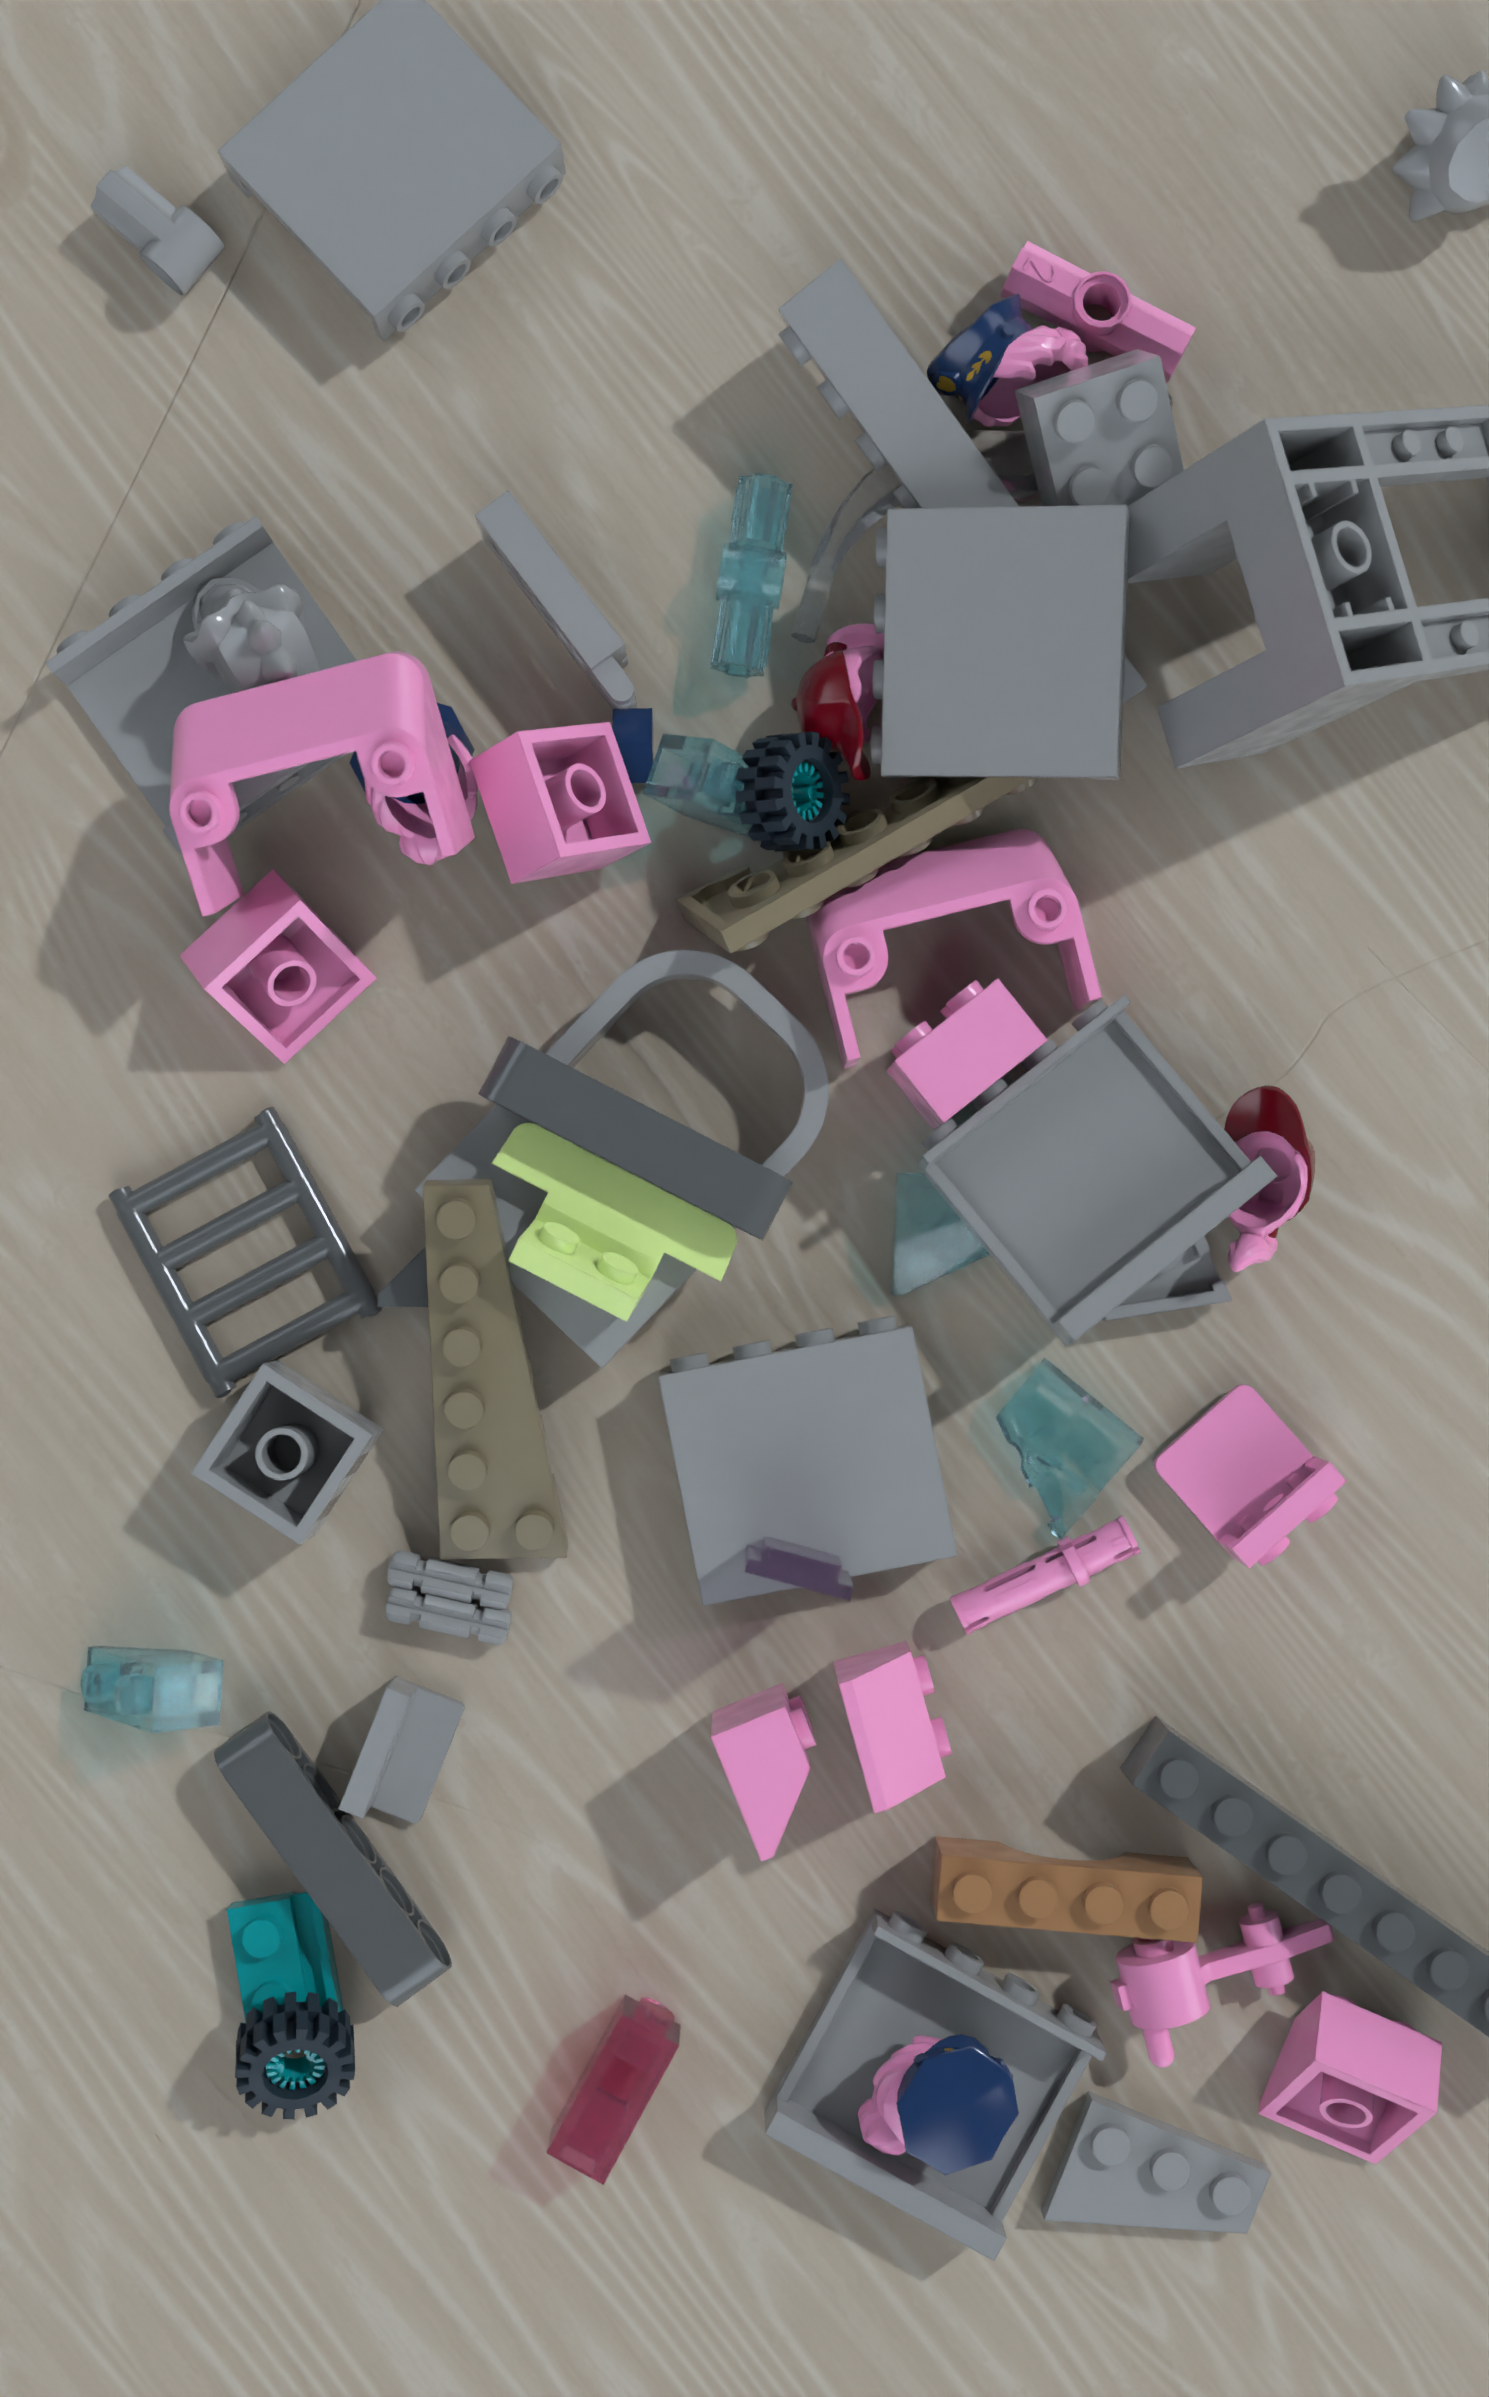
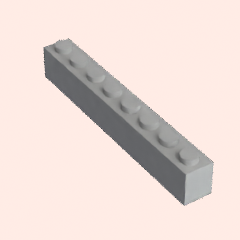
M841 258L778 309L787 326L778 335L800 366H803L811 359L825 378V381L818 385L817 389L835 415L841 419L849 412L864 433L856 438L855 442L874 469L878 472L886 465L890 468L901 484L893 494L903 509L1019 507ZM1126 655L1123 704L1148 686Z

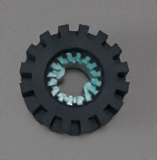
M799 732L759 738L752 743L754 749L746 750L741 758L748 765V768H739L736 775V780L744 782V790L735 791L736 803L745 802L746 810L739 813L742 824H753L747 834L753 841H761L760 847L765 850L781 852L821 849L828 846L826 841H834L839 835L835 826L845 824L847 815L840 811V806L849 805L850 793H842L841 784L849 782L847 771L838 772L837 767L843 762L839 751L830 752L833 743L827 737L819 738L820 733Z
M296 1992L285 1993L284 2004L278 2005L273 1996L263 2001V2013L253 2007L246 2014V2023L241 2022L237 2031L235 2078L239 2095L245 2093V2103L252 2109L262 2102L263 2115L272 2117L276 2109L280 2108L283 2109V2119H295V2109L304 2108L307 2118L317 2115L318 2103L321 2102L328 2110L337 2104V2094L345 2097L350 2090V2080H354L355 2075L353 2025H350V2016L345 2009L338 2013V2002L328 1998L320 2006L319 1994L312 1992L307 1993L305 2002H296ZM292 2050H296L297 2053H300V2050H303V2053L306 2055L300 2058L285 2057V2052L287 2051L290 2054Z

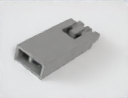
M507 490L475 514L483 540L610 707L622 710L636 708L637 701L634 685L623 670L628 665L625 643L510 491Z

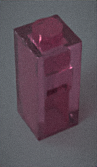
M624 1995L551 2129L547 2154L604 2185L679 2047L681 2025L674 2021L675 2016L667 2007L647 1997H642L638 2002L628 1995Z

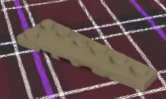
M920 778L893 791L889 799L890 807L883 810L878 808L862 811L855 810L847 814L845 824L837 826V831L839 832L837 838L834 841H826L828 846L824 848L781 851L784 856L783 859L768 867L751 873L750 868L745 864L675 900L686 922L729 953H733L736 950L744 951L754 948L768 938L769 931L790 919H800L815 913L822 907L824 899L845 887H856L870 881L876 876L879 867L898 856H909L920 852L931 843V837L952 825H962L975 820L982 815L986 805L1005 794H1016L1030 788L1036 783L1037 778Z
M492 1179L426 1180L423 1184L440 1560L566 1558L568 1538L555 1476L552 1474L548 1457L542 1415L539 1414L530 1358L527 1356L520 1324L521 1315L515 1287L511 1282L510 1263L508 1261Z

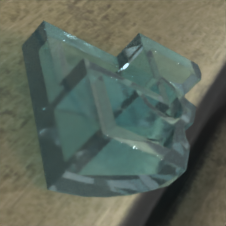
M896 1173L891 1295H905L990 1255L923 1173Z
M1046 1358L1040 1362L996 1416V1420L1007 1442L1013 1445L1019 1452L1021 1457L1020 1469L1029 1488L1036 1486L1051 1517L1048 1527L1051 1533L1059 1540L1065 1536L1093 1504L1100 1491L1135 1453L1144 1440L1142 1436Z

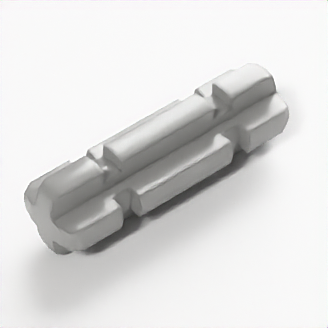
M402 1550L393 1554L387 1572V1583L393 1587L412 1590L414 1586L421 1587V1593L470 1604L473 1599L481 1600L480 1606L503 1610L507 1607L513 1590V1577L509 1574L489 1570L487 1575L481 1574L478 1567L430 1557L428 1561H423L420 1554Z
M393 1587L389 1592L385 1607V1618L389 1621L410 1625L412 1621L419 1622V1628L468 1639L471 1634L479 1635L478 1641L494 1645L504 1644L508 1637L512 1619L511 1612L508 1609L497 1610L485 1607L484 1610L477 1608V1602L471 1601L470 1604L430 1594L422 1596L419 1595V1589L415 1588L407 1590Z

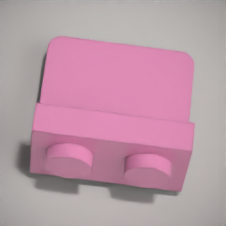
M1244 1384L1232 1388L1160 1452L1154 1460V1469L1226 1552L1234 1560L1248 1568H1251L1256 1562L1263 1566L1277 1558L1290 1543L1286 1535L1304 1519L1311 1523L1331 1510L1339 1499L1335 1492L1347 1482L1329 1461L1314 1457L1251 1386Z

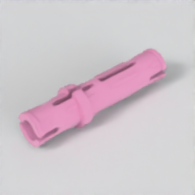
M1120 1516L1102 1527L1073 1540L1066 1536L1057 1541L1058 1547L1003 1572L972 1589L949 1597L966 1634L969 1635L1003 1616H1008L1077 1583L1079 1588L1091 1583L1090 1576L1103 1571V1569L1140 1554L1141 1551L1125 1518Z

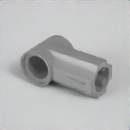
M127 166L116 171L110 170L96 186L95 198L90 205L96 216L137 249L147 266L164 283L180 295L184 296L225 249L221 239L198 215L184 205H180L178 208L174 207Z

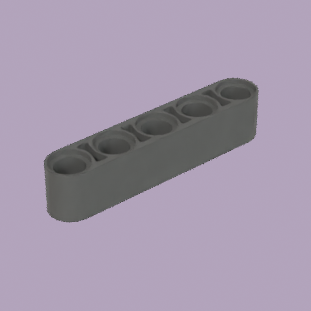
M510 1036L507 1037L478 1095L762 1241L793 1183L761 1164Z
M271 1711L264 1713L215 1749L214 1757L216 1764L228 1784L377 1990L391 2005L395 2007L400 2006L452 1967L450 1954L437 1932L352 1815L339 1810L341 1800L289 1728L276 1714Z

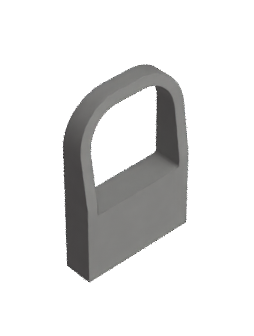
M697 950L667 951L635 963L616 978L545 1053L574 1068L645 992L659 984L672 980H703L729 992L789 1049L801 1073L804 1095L799 1120L787 1139L762 1166L785 1177L811 1148L822 1128L829 1100L828 1074L821 1051L809 1031L743 968L728 959L709 952ZM496 1104L415 1191L423 1198V1184L426 1180L492 1179L509 1259L518 1239L535 1220L548 1192L492 1164L514 1128L523 1123H532ZM665 1253L644 1295L626 1322L509 1262L511 1282L601 1368L608 1364L697 1270Z

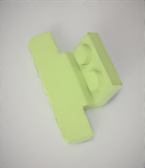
M523 1123L514 1128L492 1162L493 1165L548 1192L535 1220L518 1239L508 1260L509 1262L626 1322L644 1295L665 1253L722 1281L737 1245V1234L729 1223L534 1123Z

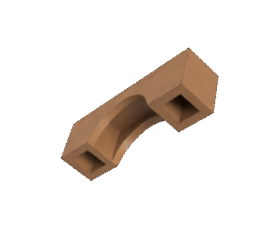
M935 1836L930 1901L936 1921L1198 1943L1203 1877L1188 1857L1124 1852L1116 1858L1106 1860H1068L1026 1853L1008 1847L999 1841Z

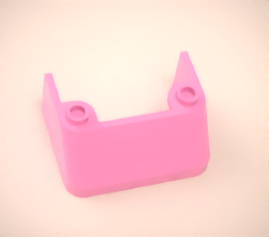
M389 652L204 700L186 707L179 714L173 731L170 816L202 917L217 913L244 895L227 841V837L235 830L240 815L239 803L232 782L356 751L363 776L368 784L378 793L389 797H404L420 792L424 793L442 858L457 854L475 839L431 680L425 666L417 658L405 652Z
M1015 829L893 859L879 867L876 876L870 881L856 887L841 889L824 899V903L818 911L805 917L843 1069L855 1067L861 1058L845 995L867 990L876 985L883 977L889 959L884 930L1008 900L1014 924L1024 938L1041 945L1058 944L1074 1011L1087 1009L1102 998L1078 900L1048 843L1042 836L1031 830Z

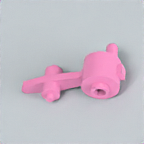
M1254 1903L1248 1906L1249 1914L1239 1919L1243 1941L1198 1956L1195 1943L1134 1938L1133 1944L1120 1950L1115 1957L1120 1978L1110 1982L1116 2005L1123 2011L1128 2010L1133 2026L1142 2029L1150 2061L1157 2067H1168L1172 2064L1175 2057L1169 2028L1191 2023L1203 2017L1210 2010L1211 2006L1206 1989L1207 1983L1251 1970L1256 1987L1268 1988L1269 1994L1272 1996L1285 1993L1284 1985L1294 1979L1290 1957L1334 1941L1332 1926L1323 1919H1318L1282 1929L1279 1915L1276 1911H1265L1263 1903Z

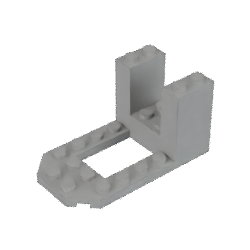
M1489 405L1265 418L1127 506L1130 513L1128 583L1209 575L1237 559L1241 566L1254 609L1256 624L1260 629L1266 649L1258 655L1157 707L1175 769L1264 754L1414 682L1489 670V598L1417 607L1381 491V487L1480 478H1486L1489 487Z

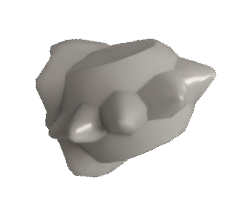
M1481 70L1469 76L1461 83L1449 75H1443L1439 80L1437 88L1436 108L1411 109L1406 113L1405 121L1415 143L1393 166V173L1413 188L1409 208V218L1411 221H1418L1441 212L1462 214L1477 210L1489 203L1488 76L1484 70Z
M220 577L205 583L195 595L191 613L195 631L184 636L183 642L192 658L214 677L221 679L230 694L320 670L315 653L304 629L303 604L296 589L288 588L284 584H275L265 591H261L255 585L241 579Z

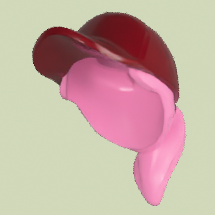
M874 624L849 625L833 633L827 641L824 657L805 672L800 681L796 697L791 702L792 708L797 711L801 732L820 733L819 738L827 737L833 743L830 752L839 751L840 754L844 755L851 774L856 781L867 780L871 775L870 764L862 748L863 744H866L870 739L867 719L877 701L873 694V666L875 660H883L884 633L877 634Z
M1275 1086L1257 1087L1240 1096L1232 1105L1225 1121L1224 1130L1248 1159L1253 1162L1261 1156L1277 1175L1274 1180L1228 1216L1240 1232L1238 1240L1230 1242V1251L1228 1252V1262L1233 1272H1239L1251 1264L1271 1260L1277 1250L1278 1243L1276 1237L1279 1227L1301 1212L1310 1199L1315 1175L1314 1147L1307 1139L1304 1123L1297 1105L1285 1091Z

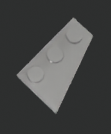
M1088 2091L1041 2212L1043 2219L1046 2221L1247 2234L1271 2173L1265 2163Z

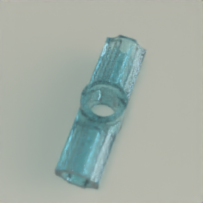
M755 473L749 476H739L738 487H736L729 543H724L719 567L716 601H720L710 663L711 669L721 671L726 675L744 678L764 677L765 666H767L774 610H779L784 582L787 552H783L793 487V484L773 475Z

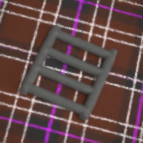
M268 1107L254 1117L257 1124L136 1190L132 1191L130 1186L118 1188L109 1194L120 1222L205 1381L210 1385L216 1398L227 1396L231 1390L237 1387L234 1382L235 1380L261 1367L263 1363L274 1360L357 1314L363 1319L367 1316H375L382 1311V1307H377L374 1289L287 1127L281 1121L274 1107ZM265 1148H269L285 1178L284 1182L169 1244L162 1245L146 1215L147 1212ZM294 1204H299L315 1237L194 1302L192 1301L176 1268ZM328 1258L345 1290L344 1293L228 1356L222 1357L205 1324Z

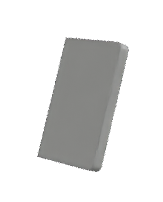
M395 1676L385 1689L339 1810L363 1819L370 1807L410 1823H418L423 1816L465 1708L464 1704L461 1701Z

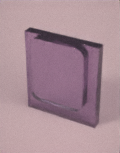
M768 1536L763 1537L761 1548L747 1545L744 1556V1569L746 1573L846 1600L851 1599L854 1587L848 1571L841 1570L842 1563L839 1556Z

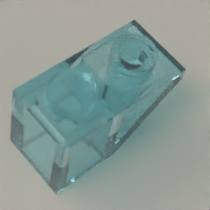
M663 734L643 794L686 817L750 838L747 833L753 824H742L739 813L746 810L745 802L736 803L735 791L744 790V782L736 780L737 770L739 768H748V765L741 759L743 755L715 739Z
M88 1646L87 1667L84 1669L81 1677L84 1711L150 1733L220 1725L223 1660L189 1650Z

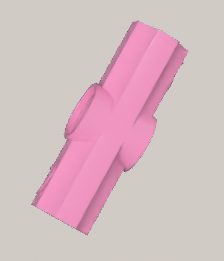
M1029 241L1026 242L1017 256L1000 296L1004 299L1019 294L1021 308L1058 327L1072 330L1080 337L1081 342L1085 344L1087 352H1100L1104 350L1114 356H1118L1139 349L1159 355L1166 383L1169 382L1196 330V327L1130 294L1125 281L1116 274L1106 271L1091 274ZM1090 304L1101 305L1109 311L1112 318L1104 321L1092 319L1087 315L1083 307Z

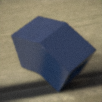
M614 708L612 729L630 782L653 783L654 728L652 708H628L623 710Z

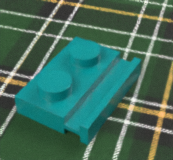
M295 1891L232 1902L226 1910L245 2023L246 2014L253 2007L263 2013L264 2000L274 1996L277 2004L281 2005L285 2003V1993L296 1992V2002H305L308 1992L319 1994L320 2006L328 1998H331L338 2002V2013L344 2010L329 1922L307 1891L295 1893Z

